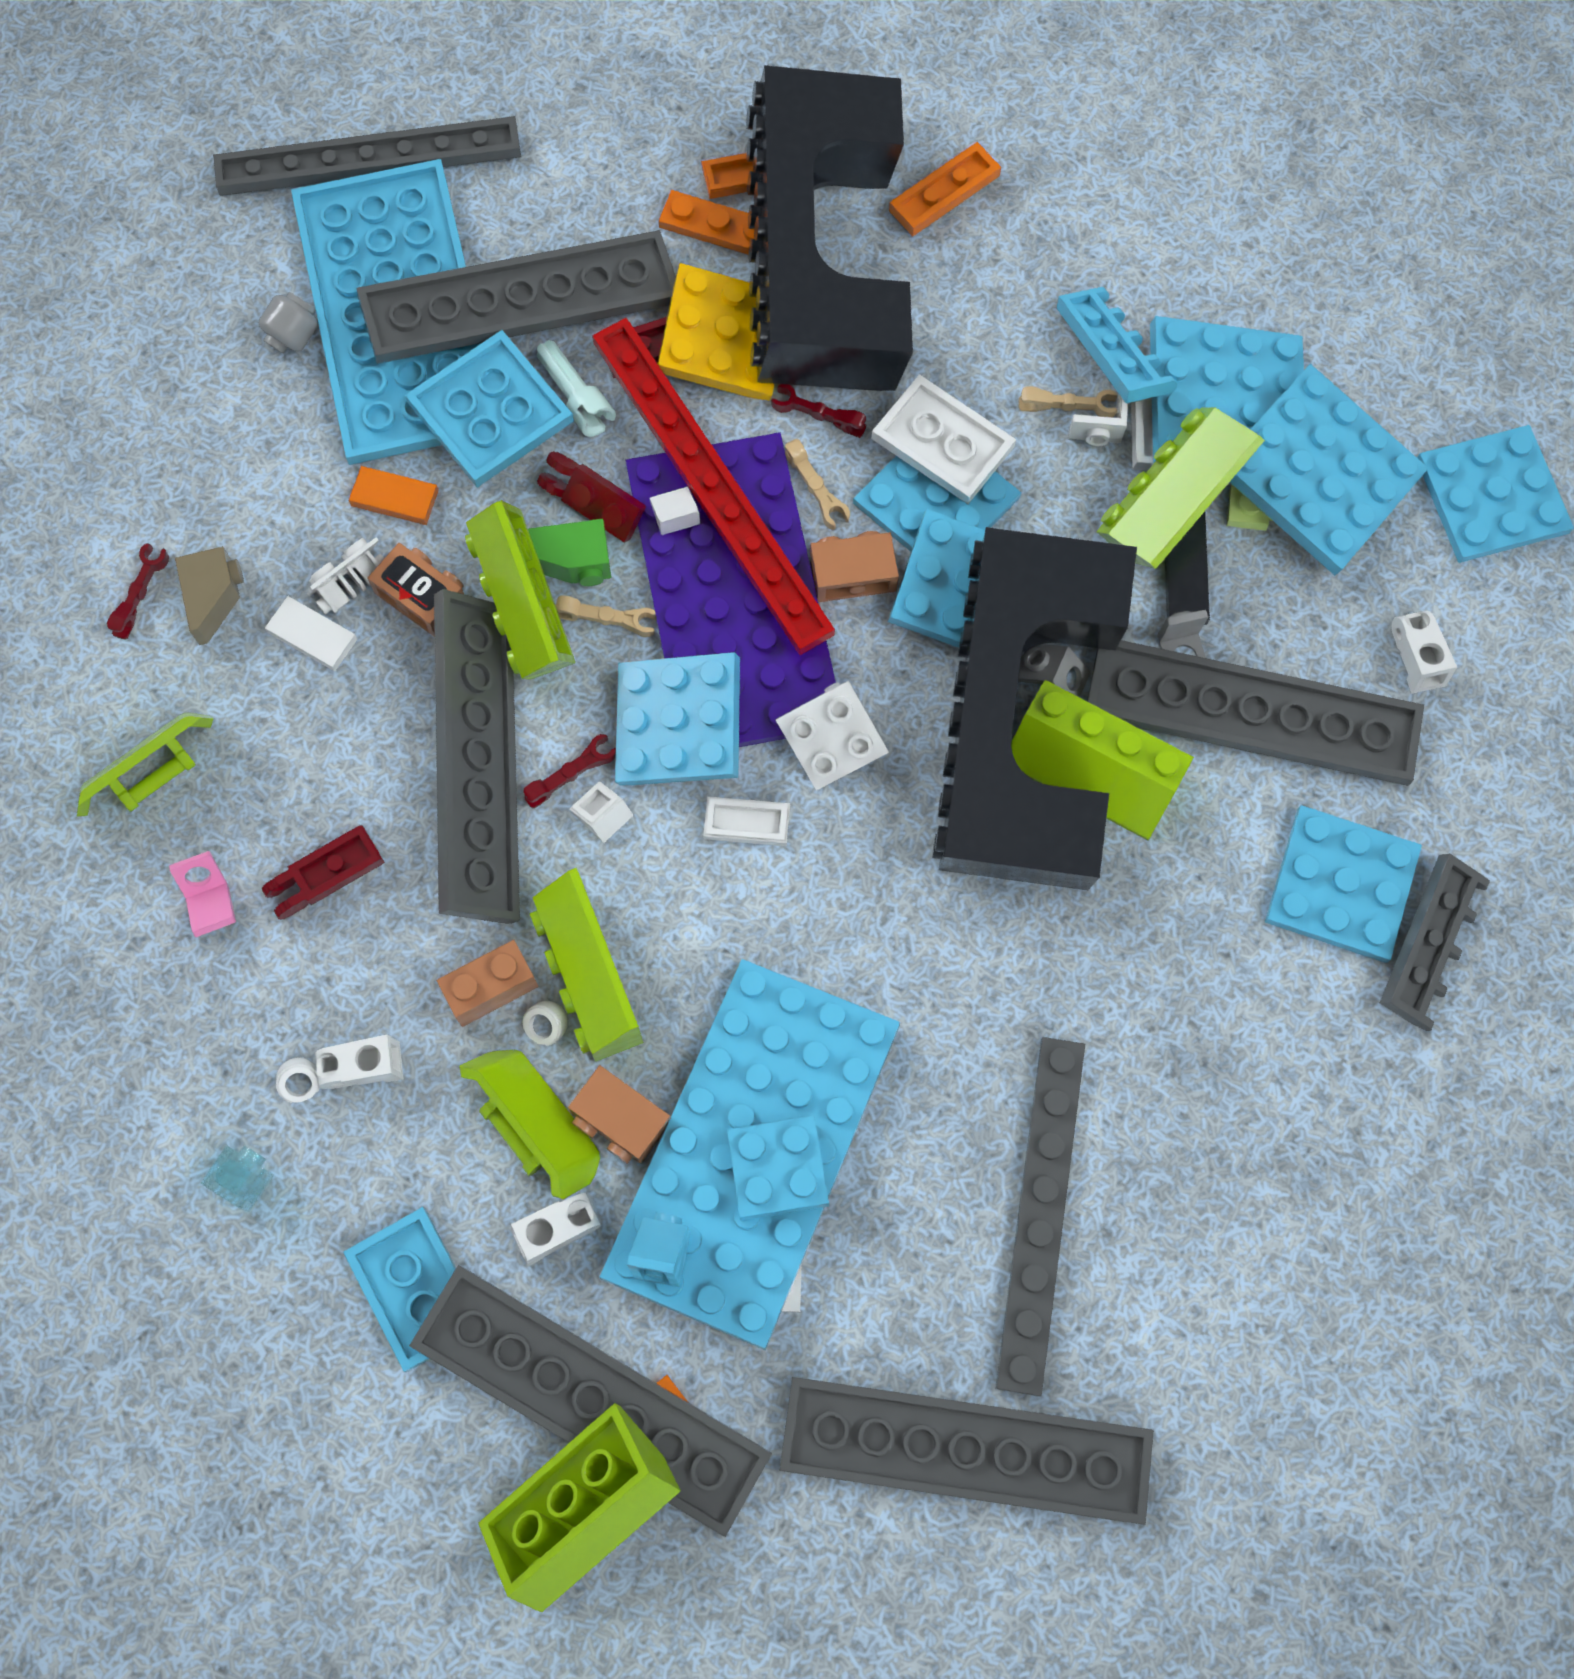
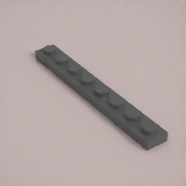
M515 116L213 154L215 182L220 196L325 183L441 159L443 167L521 157Z
M1042 1037L995 1387L998 1390L1042 1396L1086 1045L1084 1043Z

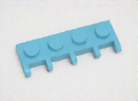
M1104 287L1059 296L1057 310L1125 403L1170 394L1177 388V382L1172 376L1161 378L1156 372V369L1161 365L1159 358L1155 354L1144 356L1138 346L1143 341L1140 333L1136 330L1126 332L1120 323L1125 318L1121 308L1109 309L1106 306L1105 302L1109 299V293Z

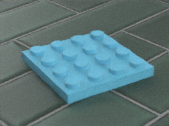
M1155 316L1150 323V352L1155 354L1161 361V365L1156 369V372L1161 378L1172 376L1177 382V388L1170 394L1152 397L1153 464L1156 461L1154 455L1157 450L1168 440L1173 441L1183 430L1180 427L1182 421L1196 408L1216 407L1251 429L1304 371L1303 337L1286 333Z
M1310 363L1250 429L1265 441L1233 477L1230 483L1335 576L1347 565L1427 471V466Z

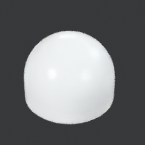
M541 1001L525 1012L522 1025L530 1039L537 1044L549 1046L564 1035L568 1026V1018L565 1010L559 1004L552 1001ZM537 1014L544 1015L549 1019L552 1025L551 1035L543 1037L535 1033L533 1022Z
M292 1058L284 1062L276 1074L278 1094L290 1103L303 1102L312 1098L320 1089L318 1087L316 1065L305 1058ZM295 1073L306 1074L311 1079L310 1088L303 1094H295L287 1087L285 1083L287 1078Z

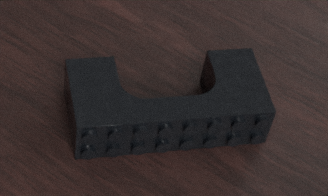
M764 65L761 80L754 81L752 105H748L746 115V129L752 130V138L748 139L747 162L753 163V171H750L748 175L747 194L754 196V205L749 206L748 229H754V239L751 238L749 243L748 259L749 263H755V273L750 275L749 296L756 298V307H752L750 313V331L757 332V342H753L751 346L750 364L751 367H757V382L872 391H896L913 354L910 282L850 277L829 267L818 253L815 242L814 190L824 186L865 189L888 188L904 146L901 78Z
M986 527L982 541L975 540L968 572V578L975 579V581H969L963 617L970 618V621H964L958 650V657H964L965 661H959L953 689V696L960 697V702H954L948 728V737H955V743H949L943 767V777L950 778L949 785H943L937 815L939 818H945L944 826H938L932 858L940 859V871L1087 891L1100 878L1109 793L1051 786L1034 781L1017 765L1012 754L1011 736L1021 657L1028 650L1045 643H1061L1116 650L1128 629L1137 547Z

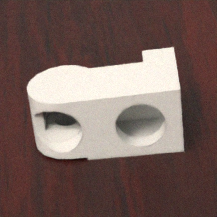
M1425 610L1395 617L1392 621V633L1408 672L1407 682L1411 694L1447 686L1457 669V665L1433 614Z
M389 1035L330 1046L315 1052L318 1087L321 1089H334L380 1081L404 1080L400 1042Z
M581 1193L562 1202L558 1201L512 1223L511 1232L527 1267L550 1253L595 1231L601 1224L587 1194Z

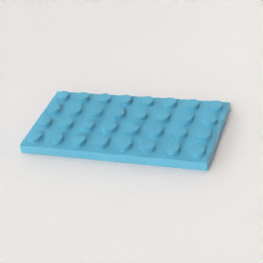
M441 159L291 189L348 464L353 465L442 445L407 403L405 394L481 343L377 364L356 289L358 287L466 267Z
M741 959L599 1278L766 1351L825 1207L740 1221L727 1129L815 1115L829 1199L899 1030L900 1022ZM656 1213L670 1214L682 1218L681 1225L688 1226L691 1235L680 1287L635 1279L628 1268L629 1253L643 1217L655 1219Z

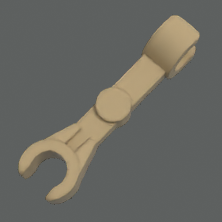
M1027 386L1022 389L1021 396L1019 397V410L1030 412L1050 410L1051 408H1061L1063 411H1073L1075 409L1094 410L1095 414L1099 417L1112 418L1116 415L1117 408H1107L1101 402L1105 400L1115 402L1117 393L1113 390H1103L1098 393L1097 397L1076 396L1072 393L1053 395L1052 392L1038 387Z
M794 439L786 443V459L792 468L798 470L807 484L808 491L817 499L824 524L829 529L835 530L836 524L829 516L834 511L842 513L846 522H849V508L829 493L824 485L823 478L816 473L808 461L807 452L800 440Z
M561 595L557 598L556 608L560 619L576 621L579 618L600 622L603 625L623 626V628L641 637H651L655 634L654 628L643 627L639 624L642 618L656 620L655 610L645 607L620 611L609 606L598 607L582 604L578 599L570 596Z

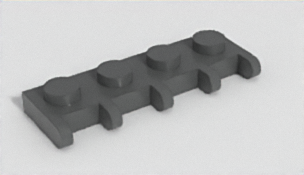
M1450 853L1439 855L1379 1002L1406 1021L1426 1031H1431L1434 1025V1021L1425 1016L1433 994L1445 997L1448 989L1439 982L1447 959L1450 957L1454 960H1459L1462 954V950L1454 945L1462 921L1474 923L1477 913L1468 907L1475 888L1487 890L1490 883L1488 878Z

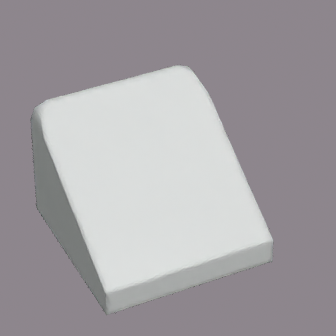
M688 487L649 498L661 535L700 524L699 511Z
M600 781L570 808V811L603 843L633 817L624 800Z

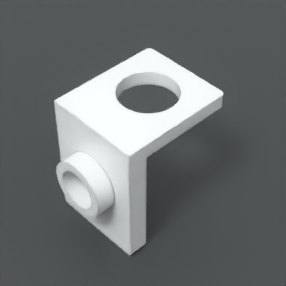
M1120 395L1118 396L1116 418L1073 415L1068 431V439L1086 440L1089 445L1103 446L1109 442L1121 443L1127 427L1128 403H1125Z

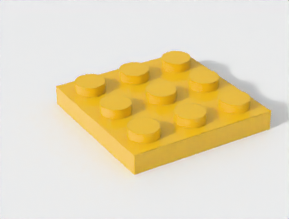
M679 264L657 363L665 375L749 398L770 401L774 384L757 382V367H751L750 364L751 346L753 342H757V332L750 331L751 308L756 307V298L749 296V282L690 265Z

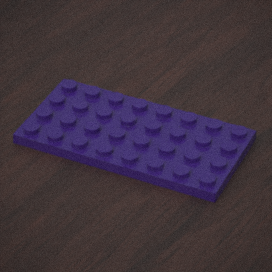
M781 432L711 444L818 603ZM666 453L625 459L632 496L646 506L638 523L664 659L735 652L740 657L739 747L786 739L776 719L824 694V690L828 686L836 683L827 640L802 655L798 654L691 490L690 493L699 511L700 524L661 535L649 498L688 486Z

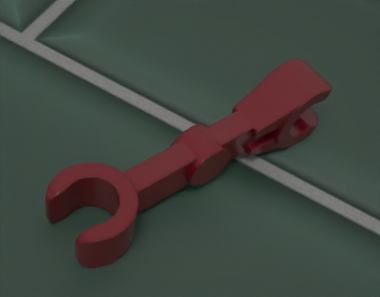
M779 384L777 387L778 393L790 397L787 401L782 402L775 398L771 399L772 407L781 413L790 412L795 409L811 415L816 420L831 422L843 432L861 438L866 430V416L864 413L856 410H834L828 408L824 403H814L797 397L796 391L791 385Z
M146 543L141 547L139 557L143 566L136 580L130 584L125 602L122 601L115 611L111 613L107 621V627L113 630L112 634L114 637L128 639L135 624L136 608L140 600L145 598L147 586L154 572L164 569L169 562V555L166 549L163 548L161 550L160 556L157 559L148 560L153 551L152 545Z
M606 734L597 735L592 739L581 756L572 762L565 763L561 769L543 781L539 779L528 784L523 790L524 798L528 805L533 809L547 801L554 791L568 782L575 781L578 775L586 770L611 763L616 758V748H613L607 754H600L596 750L599 745L608 741V736Z

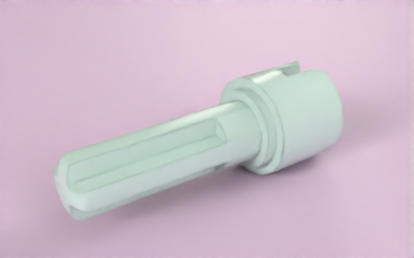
M548 340L545 343H540L537 346V358L568 399L566 406L572 412L575 424L588 437L603 433L606 426L600 417L603 415L606 419L614 421L616 413L599 388L585 384L554 341Z

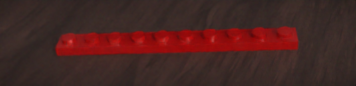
M627 317L592 335L593 344L798 654L802 655L835 636V628Z

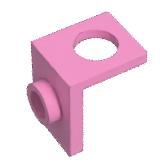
M210 851L169 866L172 876L186 898L191 930L195 937L236 922L228 884ZM195 867H204L210 871L208 878L201 882L188 881L185 878V874Z

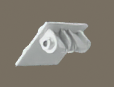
M377 537L369 543L364 538H361L344 551V554L341 556L344 561L334 567L329 562L311 576L309 582L312 585L309 587L307 595L310 597L317 592L321 598L315 603L325 615L330 611L336 613L339 608L350 601L336 583L337 580L353 599L357 597L355 591L343 577L345 574L348 573L363 592L367 589L353 568L357 570L368 586H370L367 577L384 559L381 554L374 558L370 553L379 541Z
M849 680L842 684L836 682L828 686L824 690V694L776 719L816 791L889 753Z

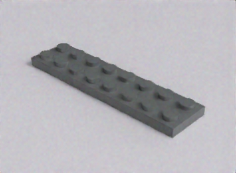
M657 230L373 284L356 289L375 360L379 364L483 343L501 330L508 337H514L670 306L676 276L661 231Z
M442 589L434 594L439 914L512 924L520 921L514 672L507 657V651L511 650L507 636H502L495 625L493 613L497 611L494 602Z
M1123 640L1120 641L1115 651L1097 648L1087 702L1137 728L1409 786L1414 780L1424 704Z
M458 1265L409 1345L411 1348L568 1443L614 1403L618 1404L664 1456L681 1490L668 1503L724 1537L729 1532L772 1455L767 1449L461 1265Z
M792 1377L779 1471L1146 1525L1154 1430Z

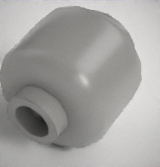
M288 292L287 296H274L258 322L259 327L267 334L263 341L283 354L287 348L297 352L302 351L318 327V321L313 315L316 310L291 292Z

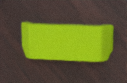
M184 712L84 782L80 788L77 817L88 816L91 797L107 785L110 786L126 808L132 812L139 807L138 803L184 770L189 771L196 766L195 762L175 737L188 727L211 728L214 718L210 715ZM167 744L175 757L127 790L118 777Z
M514 1049L487 1052L459 1066L461 1078L476 1080L490 1098L480 1108L479 1112L485 1120H489L523 1163L522 1168L528 1176H532L543 1167L550 1176L552 1196L560 1199H565L591 1184L600 1162L599 1150L586 1134L572 1124L573 1116L521 1051Z

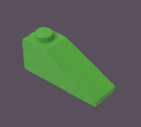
M603 519L528 529L544 575L572 584L580 583L582 586H596L601 584L604 579L612 578Z

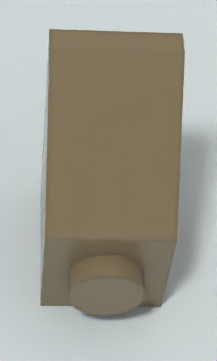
M223 546L175 558L189 631L199 645L208 644L240 599L237 584L244 583L239 561L237 559L231 560Z

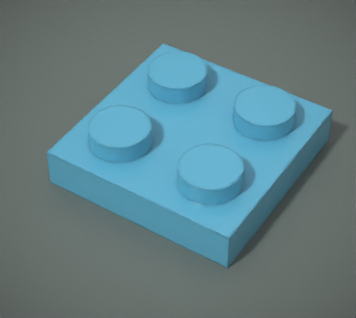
M815 1115L727 1129L740 1221L829 1206Z

